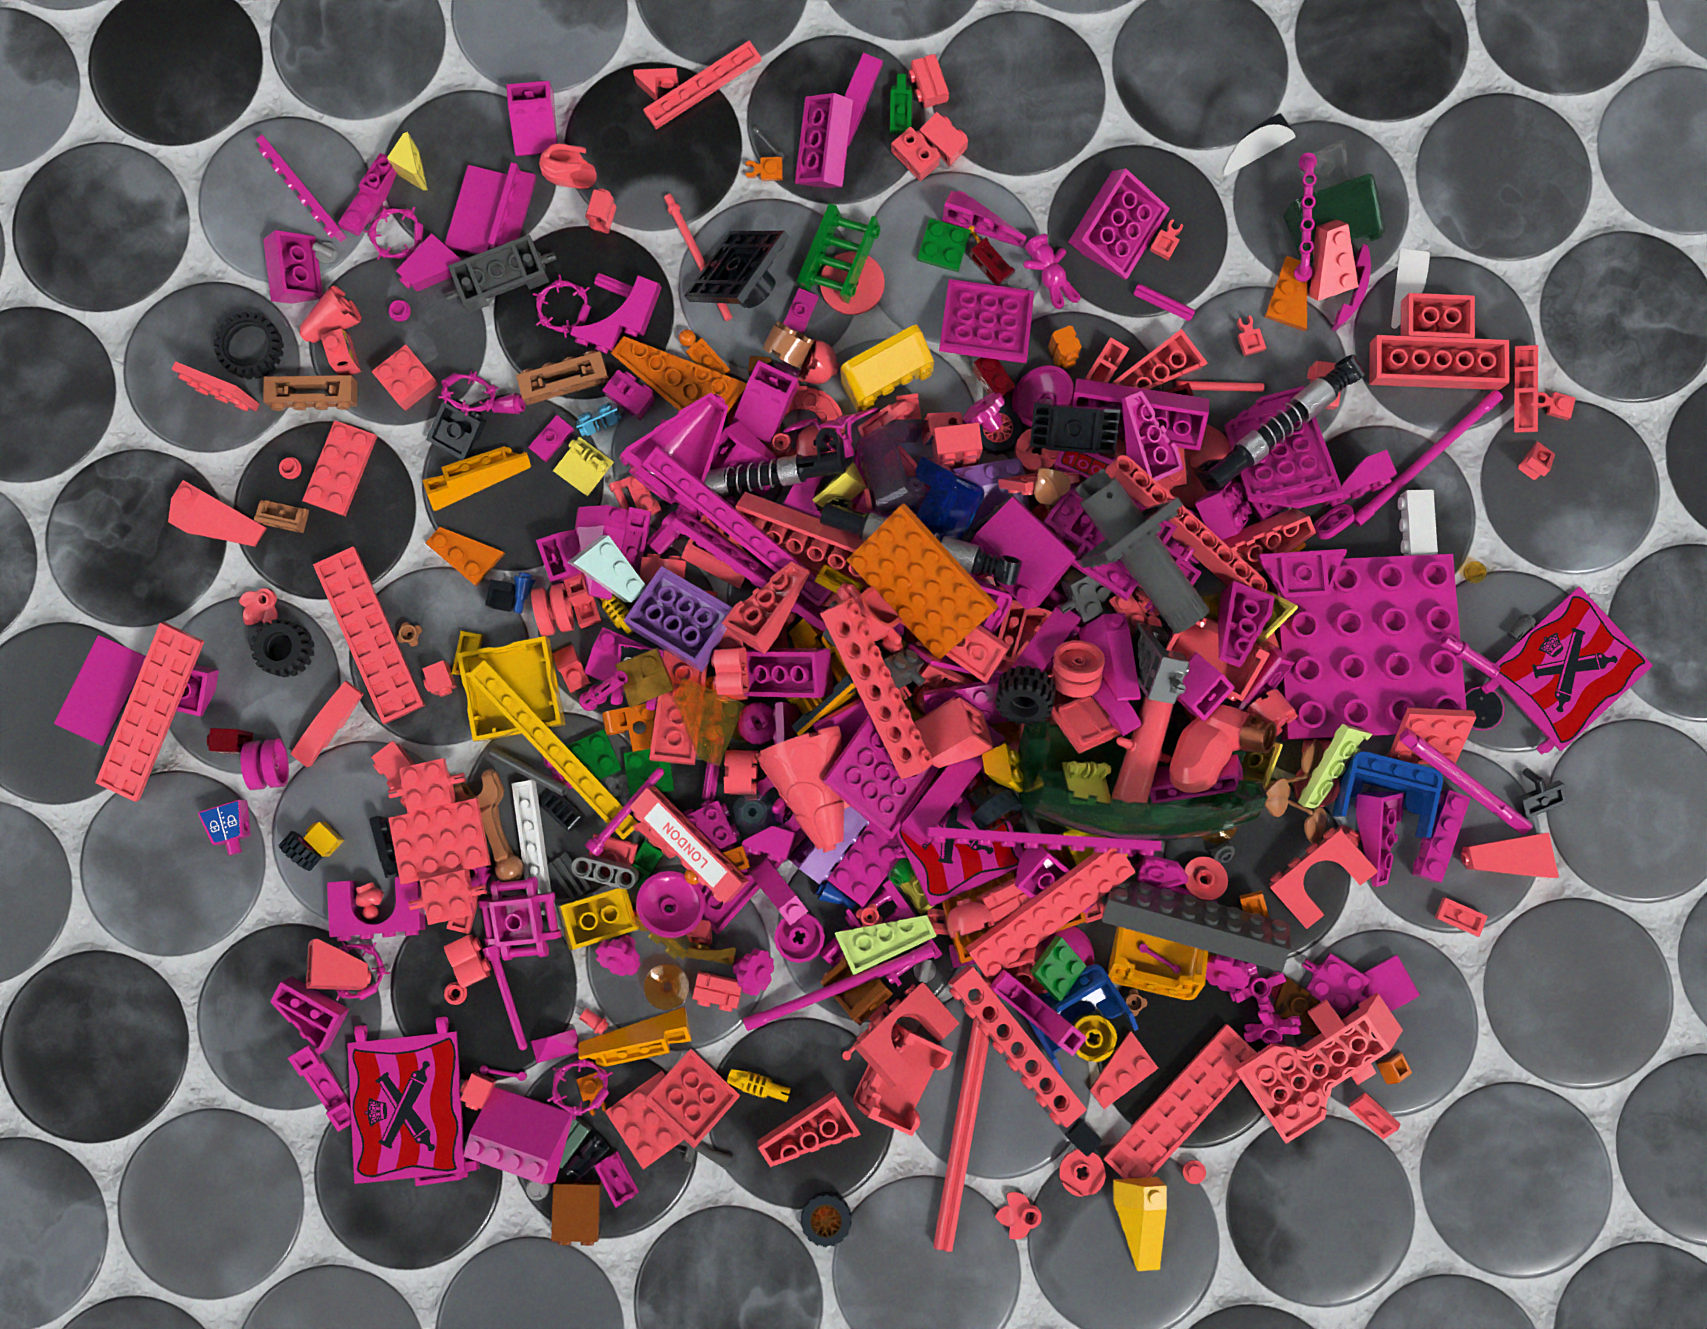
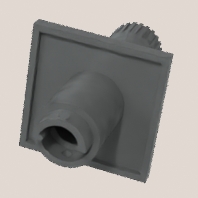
M1104 469L1099 470L1075 488L1082 499L1080 505L1105 538L1104 541L1077 560L1082 568L1089 566L1091 568L1099 567L1102 564L1114 563L1120 559L1175 634H1179L1195 625L1209 613L1210 609L1157 535L1162 530L1159 524L1174 518L1178 514L1177 509L1183 505L1178 497L1147 507L1141 512L1116 477L1110 479Z

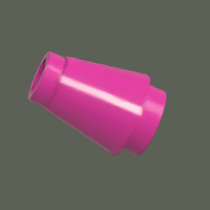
M513 393L495 399L493 406L497 410L491 408L493 413L520 414V412L525 411V402L521 394Z

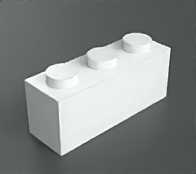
M1434 490L1405 491L1398 498V509L1401 510L1402 517L1399 521V529L1403 532L1401 552L1404 553V556L1438 554Z

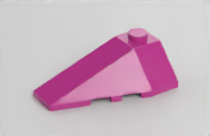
M1138 391L1123 397L1122 405L1127 456L1155 481L1183 470L1177 446L1174 442H1170L1165 434L1167 430L1164 425H1160L1155 418V411L1144 393Z
M1038 844L1037 849L1027 848L1020 856L1015 886L1030 898H1034L1071 869L1047 848ZM1093 903L1083 912L1087 913L1095 903Z

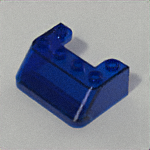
M922 456L916 467V476L921 482L929 485L931 488L916 516L933 535L939 533L940 541H942L944 536L962 540L984 498V489L979 483L936 460Z

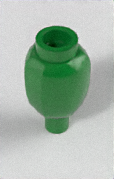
M900 858L892 867L890 880L893 884L901 886L902 883H907L912 879L915 873L908 858Z

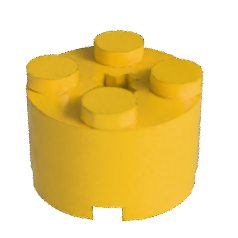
M1085 1013L1072 1021L1071 1025L1085 1035L1087 1039L1090 1032L1097 1034L1094 1037V1042L1086 1039L1076 1051L1079 1057L1091 1062H1100L1112 1054L1116 1045L1117 1035L1113 1025L1107 1019L1095 1013Z

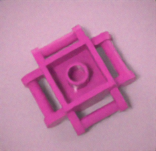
M528 877L527 880L510 882L492 881L490 885L492 899L487 898L478 901L479 908H482L486 938H484L485 945L500 947L504 961L512 960L513 957L533 955L546 957L549 955V946L546 940L562 937L561 929H558L554 906L555 892L538 894V880L536 877ZM527 889L528 894L502 898V891ZM539 902H545L549 931H544ZM536 943V946L513 949L511 947L512 945Z

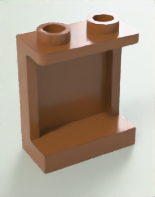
M845 955L840 959L839 964L824 974L823 979L820 981L824 987L853 976ZM876 978L833 997L847 1011L851 1019L861 1026L893 993L879 978Z
M557 1180L553 1184L551 1241L557 1242L558 1245H571V1242H581L580 1245L592 1246L594 1242L599 1241L601 1238L599 1219L600 1193L603 1189L602 1181L577 1182L576 1180Z

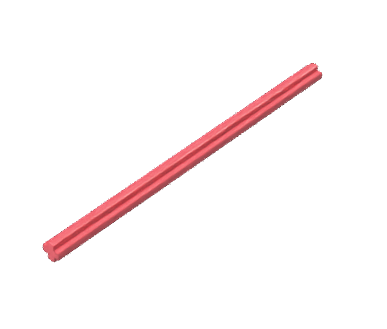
M983 972L981 973L982 979L986 982L988 986H990L998 976L997 974L995 977L988 980L986 976L983 974ZM990 1006L983 1009L982 1014L984 1018L990 1016ZM975 1017L973 1018L933 1248L952 1252L990 1040V1036L986 1037L977 1027L980 1023Z

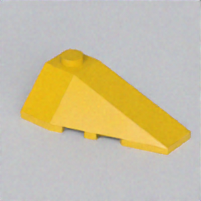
M1158 1177L1113 1179V1203L1118 1212L1120 1224L1125 1233L1136 1270H1160L1167 1210L1166 1185Z

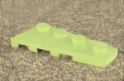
M1342 724L1336 730L1330 746L1324 751L1323 758L1318 767L1314 769L1308 785L1302 790L1298 803L1308 808L1315 809L1334 786L1333 779L1344 773L1347 769L1345 763L1351 756L1359 753L1360 749L1358 746L1363 739L1368 741L1372 734L1367 730Z
M927 915L835 932L853 975L937 937Z

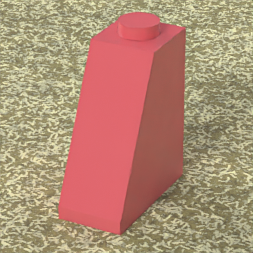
M313 939L308 943L306 989L363 990L370 983L371 971L368 970L367 963L319 939Z

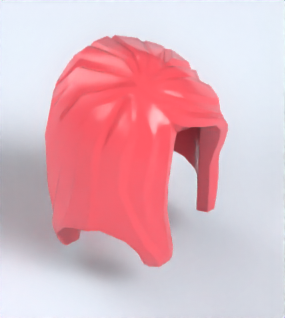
M552 144L542 152L539 165L542 175L549 182L558 186L577 189H588L596 182L595 167L585 161L580 153H586V148L567 144Z

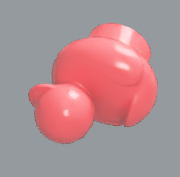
M374 882L356 888L358 894L355 899L357 906L364 907L361 914L369 921L375 920L378 917L379 911L374 905H379L384 896L383 891L376 888Z

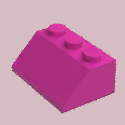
M274 230L264 238L271 301L294 304L321 299L323 291L319 260L312 249L316 242V237Z
M603 627L593 645L584 673L604 682L616 672L615 664H617L619 644L647 646Z
M1270 644L1264 646L1270 655L1243 702L1239 699H1236L1235 702L1230 700L1235 708L1245 711L1258 698L1264 699L1269 697L1267 692L1278 686L1296 662L1278 647Z
M195 664L176 711L200 717L203 716L216 691L219 670Z

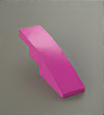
M863 53L845 94V97L853 100L848 147L863 117L866 104L874 89V83L883 66L882 60Z

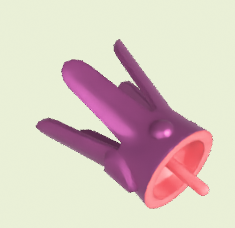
M783 360L781 361L784 364H775L776 369L804 382L803 379L799 378L801 370L793 368Z

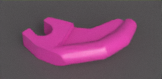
M781 797L772 806L773 813H775V821L783 824L785 819L787 820L790 816V808Z

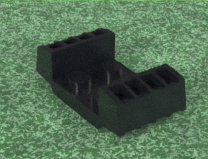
M1037 399L1034 402L1030 447L1068 452L1115 454L1120 408L1117 405L1100 403V408L1053 404L1052 399Z

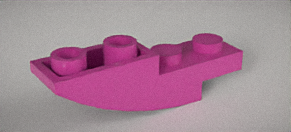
M379 153L359 183L360 191L338 222L341 229L360 236L367 223L372 224L397 174L388 161L387 155Z

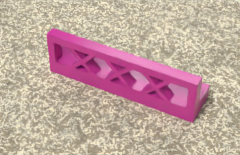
M511 162L488 241L491 249L520 238L537 177L535 174L520 171L516 163Z

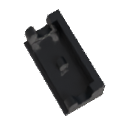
M990 777L974 791L966 795V799L978 810L988 800L1003 791L1010 790V788L996 783Z

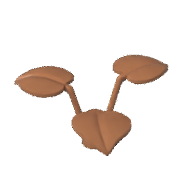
M1038 468L1034 495L1038 502L1047 504L1046 509L1050 514L1052 508H1054L1061 497L1069 491L1070 480L1064 473L1058 470Z
M1314 738L1302 756L1301 764L1305 774L1289 779L1279 778L1276 781L1270 780L1268 786L1263 788V794L1258 801L1275 817L1283 815L1288 804L1307 812L1309 817H1307L1304 823L1305 834L1311 843L1316 842L1318 844L1327 827V814L1325 810L1321 807H1316L1312 811L1288 799L1291 793L1288 783L1306 780L1309 776L1312 778L1314 769L1318 767L1323 758V747L1319 740Z

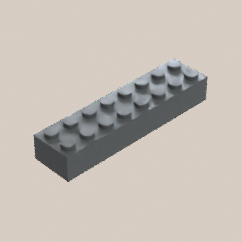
M1128 878L1105 895L1102 922L1281 972H1283L1291 950L1290 924L1280 919L1274 920L1263 917L1258 913L1245 912L1236 907H1227L1214 901L1197 899L1192 895H1182L1170 889H1161L1148 883H1139Z

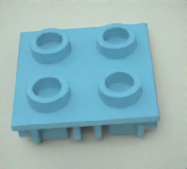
M608 402L599 406V410L593 414L588 411L579 415L576 427L579 428L581 435H587L588 437L597 432L592 421L595 422L598 430L601 431L597 422L599 418L604 427L607 428L603 416L608 426L619 423L618 420L622 419L619 411H617L616 404L611 405Z

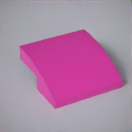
M1397 954L1376 963V966L1362 972L1370 978V981L1363 989L1366 998L1378 993L1390 1012L1420 996Z

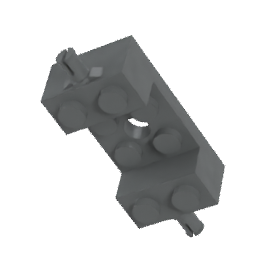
M529 234L449 265L448 267L456 289L444 294L448 302L460 297L466 310L471 313L489 306L487 299L525 284H527L530 290L548 283L549 279L545 272V264L557 259L554 251L541 256ZM496 266L503 268V272L498 276L492 275V270Z
M1076 568L1065 573L1060 578L1067 598L1066 603L1059 605L1060 611L1065 614L1071 610L1084 623L1103 613L1101 603L1116 595ZM1137 585L1136 588L1142 591L1143 589Z
M833 601L829 607L836 605L838 603L836 601ZM826 628L822 636L836 647ZM874 641L898 689L911 683L912 680L918 686L925 682L926 679L918 673L924 662L914 651L906 648L893 655L877 643V641Z
M1138 622L1132 638L1138 684L1148 699L1175 704L1176 698L1185 692L1184 689L1186 687L1182 681L1184 676L1188 674L1189 662L1182 653L1165 650L1169 641V635L1163 627Z

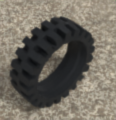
M242 312L241 316L238 314L232 315L234 318L232 320L227 318L225 320L227 324H221L219 326L221 331H216L215 334L218 339L214 340V345L216 346L214 351L217 354L218 361L229 372L240 378L252 379L254 377L259 379L261 375L267 376L269 370L274 371L276 369L275 363L279 365L281 361L279 356L283 357L281 348H284V343L281 341L282 336L277 328L263 316L252 312L250 314ZM249 326L258 327L264 330L268 336V351L264 358L256 364L249 366L239 365L230 356V341L242 328Z

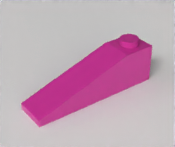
M950 192L944 205L942 222L966 229L973 225V231L977 234L1024 248L1027 236L968 196L965 192Z
M609 505L579 507L575 525L576 536H578L580 543L579 551L581 552L601 535H609L621 551L628 510ZM584 575L588 596L611 600V592Z
M1233 581L1221 592L1218 608L1219 660L1237 667L1242 666L1255 640L1261 634L1264 625L1272 615L1274 596Z
M1125 613L1102 614L1080 628L1077 633L1079 641L1094 644L1103 652L1105 663L1102 676L1117 701L1140 700L1141 695L1131 635Z
M1368 791L1357 794L1355 800L1356 819L1366 858L1378 870L1371 877L1372 886L1374 887L1388 884L1394 858L1393 854L1390 853L1391 847L1394 842H1397L1398 835L1395 834L1396 824L1402 821L1403 792Z

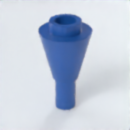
M519 572V576L514 575L516 601L513 612L522 614L524 602L536 581L532 579V574Z
M828 880L824 883L821 882L815 892L818 895L817 900L842 904L852 910L857 903L844 896Z

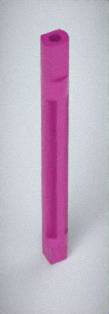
M1408 728L1399 735L1400 741L1408 746L1410 750L1518 833L1524 835L1532 829V822L1423 738Z

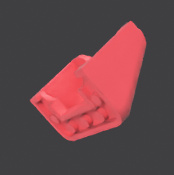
M1204 616L1195 625L1179 634L1173 632L1165 647V650L1182 653L1187 660L1194 652H1197L1220 671L1235 687L1226 697L1234 702L1236 699L1243 702L1270 655L1264 646L1254 642L1242 666L1237 667L1219 660L1218 622L1207 616Z
M894 1023L891 1031L892 1044L913 1070L897 1086L890 1089L875 1070L868 1065L854 1093L853 1104L867 1117L913 1136L915 1130L920 1125V1116L915 1108L934 1069L941 1071L950 1064L953 1052L904 1026Z

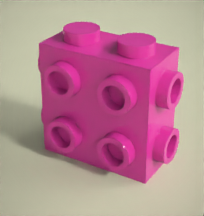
M710 799L701 804V809L694 812L692 808L682 813L719 851L722 850L724 853L736 848L735 843L739 842L737 837L740 836V833L735 823L730 824L727 818L730 812L725 803L721 804L720 801L714 802L713 799Z

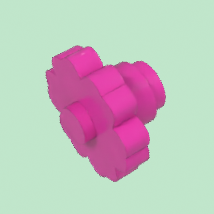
M995 392L986 395L968 408V412L963 415V421L965 424L979 422V425L989 433L997 430L1003 424L1002 416L998 411L1005 403L1004 398L1000 393L996 394Z
M620 935L618 938L612 939L611 942L603 940L595 951L597 954L596 960L602 967L609 968L613 974L633 976L641 965L639 962L640 956L635 950L636 942L628 935Z
M754 948L751 954L746 953L744 957L738 958L734 962L733 973L737 976V984L739 987H742L743 993L757 996L760 990L765 991L772 979L770 974L774 971V959L769 957L768 951Z
M1220 954L1217 957H1208L1206 980L1211 985H1218L1221 990L1235 992L1236 989L1244 990L1250 980L1249 968L1243 961Z

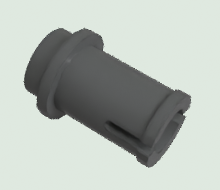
M1529 614L1521 615L1519 617L1520 620L1507 631L1508 636L1515 642H1518L1529 629L1535 627L1536 620Z

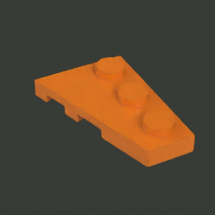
M1286 256L1264 317L1305 332L1307 330V281L1298 282L1294 278V270L1301 264V261Z
M439 527L426 542L431 549L475 586L481 582L505 554L503 551Z

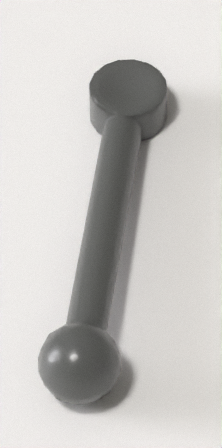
M754 126L752 132L767 144L776 154V157H782L783 161L785 159L784 153L779 152L760 132V127Z

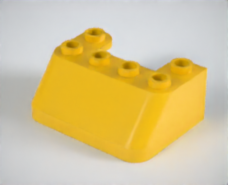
M915 324L848 360L840 367L841 385L857 412L874 408L877 396L890 394L894 391V387L899 384L906 385L913 379L923 381L932 375L934 359L919 326Z

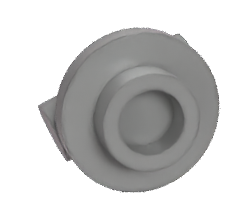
M315 242L312 249L315 251L316 258L321 263L330 264L336 260L338 251L332 243L324 242L319 244Z
M927 959L914 966V975L920 982L927 983L936 974V966L932 960Z

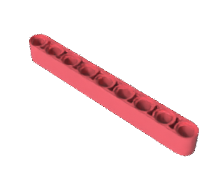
M1120 455L1105 469L1110 479L1116 477L1129 496L1145 507L1174 499L1168 491L1126 455ZM1183 505L1177 509L1178 514L1169 520L1170 523L1177 526L1172 534V537L1184 548L1187 545L1191 546L1188 551L1194 548L1195 551L1192 555L1225 585L1229 586L1233 581H1236L1262 592L1267 590L1266 580Z

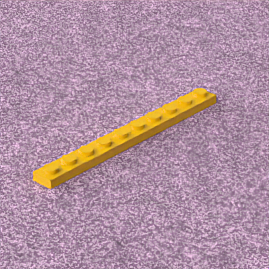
M483 660L467 676L603 820L609 824L623 806L493 668ZM629 814L615 832L624 840L634 830L633 826L638 824V822Z

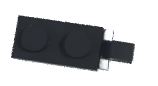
M381 816L371 817L369 821L385 878L399 875L397 862L392 860L391 856L394 854V847L392 842L387 840L386 833L389 832L386 819L382 820Z

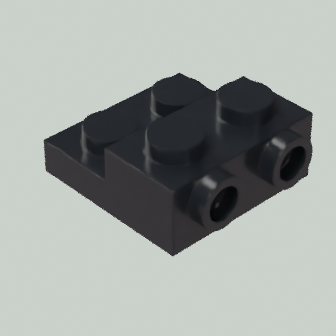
M454 398L452 399L460 404H463V402ZM448 400L446 404L443 401L426 440L461 460L467 459L474 442L479 440L487 420L482 418L483 414L480 411H468L467 416H465V412H461V409L454 407Z

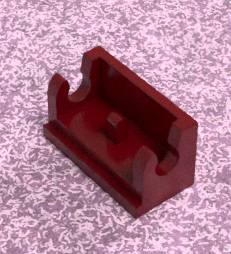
M987 237L973 247L968 255L996 286L1001 285L1015 272V269L1010 267L992 247Z

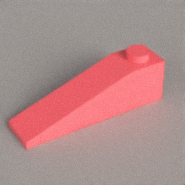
M184 480L171 498L168 522L188 534L255 547L266 530V527Z
M791 561L770 578V582L761 589L756 588L752 592V596L744 602H738L722 624L748 646L765 654L778 637L810 571Z

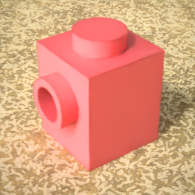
M442 660L422 668L426 678L423 682L428 692L431 691L432 694L443 697L451 694L452 689L457 688L448 662Z
M477 1071L472 1073L470 1079H466L461 1087L460 1092L463 1094L460 1100L466 1102L465 1106L471 1109H482L497 1080Z

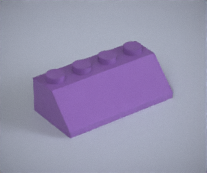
M850 806L844 809L843 842L836 844L837 849L824 853L823 849L818 850L809 837L806 836L788 859L820 884L830 876L832 867L843 859L845 850L849 845L856 842L859 837L858 833L863 827L869 825V822Z

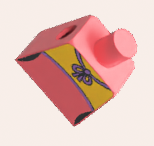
M337 329L321 335L328 362L338 375H353L361 372L352 339L348 332L343 329ZM343 361L348 362L345 365H341Z

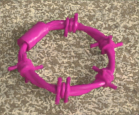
M382 205L383 210L380 211V214L369 228L370 230H364V233H368L372 244L379 253L377 260L380 257L408 258L415 251L416 247L423 242V224H420L417 217L413 214L415 207L412 210L396 208L386 210L384 205ZM402 213L404 214L402 220L407 217L415 222V243L411 248H408L405 244L406 249L402 250L401 253L391 254L389 253L390 246L386 250L377 245L376 237H381V234H377L376 231L377 224L382 218L387 223L388 220L386 218L390 214Z
M559 275L558 280H555V282L543 289L539 294L533 293L534 296H537L536 306L540 319L536 325L538 326L541 323L542 326L558 332H564V336L567 338L566 333H570L573 326H579L586 322L591 309L588 304L586 291L590 288L584 289L582 286L580 287L569 281L561 280V275ZM563 286L573 287L576 292L572 295L574 296L578 293L584 300L577 322L569 326V321L566 320L567 325L562 327L553 326L549 323L553 317L548 319L541 312L542 303L548 304L545 301V295L551 288L556 287L557 293H559V288Z
M470 371L468 375L453 373L442 380L443 388L438 399L443 398L445 404L448 400L454 407L461 409V412H465V416H467L468 411L478 412L487 410L489 412L491 408L497 410L493 404L496 389H499V387L489 385L484 379L476 376L477 371L474 374ZM467 378V384H470V381L474 384L476 381L486 386V391L483 393H488V396L491 398L490 400L487 399L485 403L479 401L482 404L481 406L469 407V404H465V400H463V404L452 400L451 394H454V392H449L447 388L459 379Z
M341 941L343 946L339 950L345 953L351 949L359 948L364 950L363 957L365 953H368L376 958L378 968H372V970H377L376 974H378L375 984L373 983L361 990L357 995L349 993V990L335 989L338 993L337 1001L340 997L364 1000L378 991V986L384 974H390V972H385L386 968L374 949L376 942L372 946L370 944L346 945L344 941Z
M586 1058L583 1060L579 1059L559 1069L553 1067V1070L556 1072L553 1079L552 1097L547 1101L553 1100L555 1104L564 1108L567 1112L573 1113V1120H576V1115H582V1113L595 1108L598 1109L609 1094L607 1091V1077L613 1073L607 1074L606 1070L586 1060ZM573 1066H579L578 1072L586 1066L596 1069L598 1074L593 1077L599 1076L603 1082V1088L598 1092L589 1107L582 1108V1102H580L579 1106H567L562 1102V1099L567 1096L561 1097L557 1091L558 1082L560 1080L566 1081L563 1078L564 1073Z

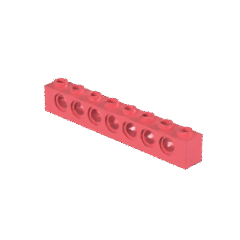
M852 597L829 607L820 613L901 780L924 772L933 764L931 755L921 739V734L911 718L910 711L906 708L901 698V693L891 677L890 670L886 667L881 657L880 650L870 634L869 627L862 618L858 605Z
M967 965L948 982L951 987L949 990L951 995L957 1001L961 999L965 1004L963 1009L971 1019L974 1017L980 1023L977 1026L986 1037L989 1035L993 1039L992 1046L1000 1055L1002 1053L1005 1054L1008 1058L1006 1061L1007 1065L1014 1072L1018 1071L1021 1074L1022 1078L1020 1081L1028 1090L1033 1089L1037 1094L1034 1097L1041 1107L1044 1108L1046 1106L1051 1113L1048 1116L1057 1126L1061 1124L1067 1128L1087 1110L974 967ZM975 988L977 996L975 999L970 1000L968 993L971 989ZM990 1006L991 1014L989 1017L984 1018L982 1014L983 1009ZM1004 1024L1005 1032L998 1036L997 1028L999 1025ZM1018 1042L1019 1050L1016 1053H1012V1044ZM1033 1060V1068L1026 1071L1025 1065L1027 1061ZM1046 1077L1048 1080L1047 1086L1041 1089L1040 1081ZM1061 1095V1103L1058 1106H1054L1055 1097Z

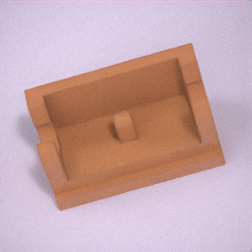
M261 500L254 520L262 525L304 533L309 510Z

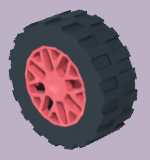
M1004 405L1000 407L998 412L1002 416L1003 424L997 430L989 433L979 425L982 451L984 450L990 455L1006 454L1014 449L1021 436L1022 426L1021 420L1017 416L1018 414L1011 410L1012 408L1005 407Z

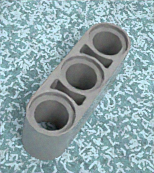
M583 854L576 858L571 867L572 872L577 877L621 889L631 888L638 882L640 877L638 869L632 865L590 854ZM581 860L587 862L589 866L588 871L580 868ZM602 866L610 869L609 877L602 874ZM623 872L631 874L632 882H626L623 879Z

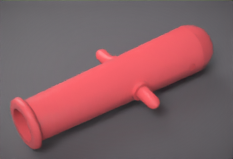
M1145 695L1138 715L1141 726L1133 730L1131 739L1118 737L1116 740L1119 746L1127 750L1111 796L1112 809L1120 816L1138 818L1144 812L1158 761L1167 764L1171 762V756L1163 753L1161 749L1174 704L1150 700Z

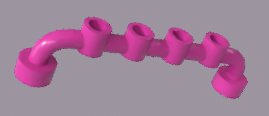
M1312 153L1303 154L1298 161L1299 169L1305 172L1301 181L1304 187V198L1301 201L1303 220L1300 223L1302 243L1299 246L1301 264L1294 270V278L1298 282H1306L1312 276V268L1309 266L1310 253L1314 248V244L1311 241V231L1315 225L1312 219V208L1316 203L1313 197V186L1317 180L1314 174L1317 158ZM1305 178H1311L1313 183L1308 184ZM1310 200L1312 205L1306 206L1304 201ZM1303 223H1310L1311 228H1305ZM1307 244L1310 250L1305 251L1302 246Z

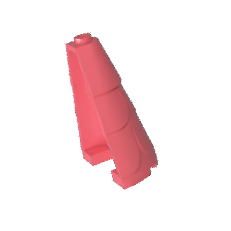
M839 726L821 729L815 733H807L780 742L756 754L761 768L778 790L780 797L795 815L794 819L815 847L818 850L823 849L824 853L837 849L836 844L843 842L844 801L822 782L842 753V735Z

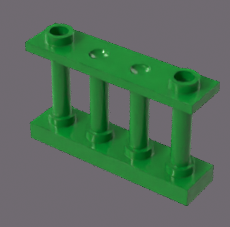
M828 204L798 276L797 283L800 288L810 292L812 285L817 284L840 291V296L844 303L849 304L851 297H854L856 293V284L874 240L880 235L881 227L877 218L872 216L869 224L866 225L842 218L838 207ZM841 226L865 234L861 243L857 244L834 237L833 234L836 227ZM832 245L856 252L853 263L827 257L826 251L828 247ZM827 265L847 271L848 275L845 282L841 283L818 276L817 273L820 266Z

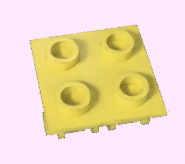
M579 437L576 441L573 439L569 443V451L553 472L583 494L589 496L614 461Z
M1076 761L1062 762L1071 804L1111 805V797L1105 777L1111 773L1110 765L1104 762L1101 764H1095V762L1077 763Z

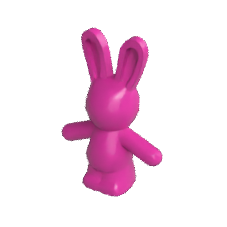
M1044 233L1031 238L1025 244L1024 249L1031 256L1032 260L1024 261L1023 266L1026 269L1042 270V282L1049 289L1051 302L1056 309H1061L1064 306V298L1061 291L1073 303H1078L1081 297L1066 280L1064 268L1057 264L1065 256L1066 250L1060 248L1054 254L1052 247L1048 244V236Z

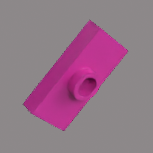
M799 288L783 324L804 334L819 296Z
M556 415L528 448L544 462H547L573 433L574 429Z

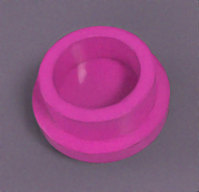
M396 300L389 307L390 317L397 322L407 320L411 314L410 306L403 300Z

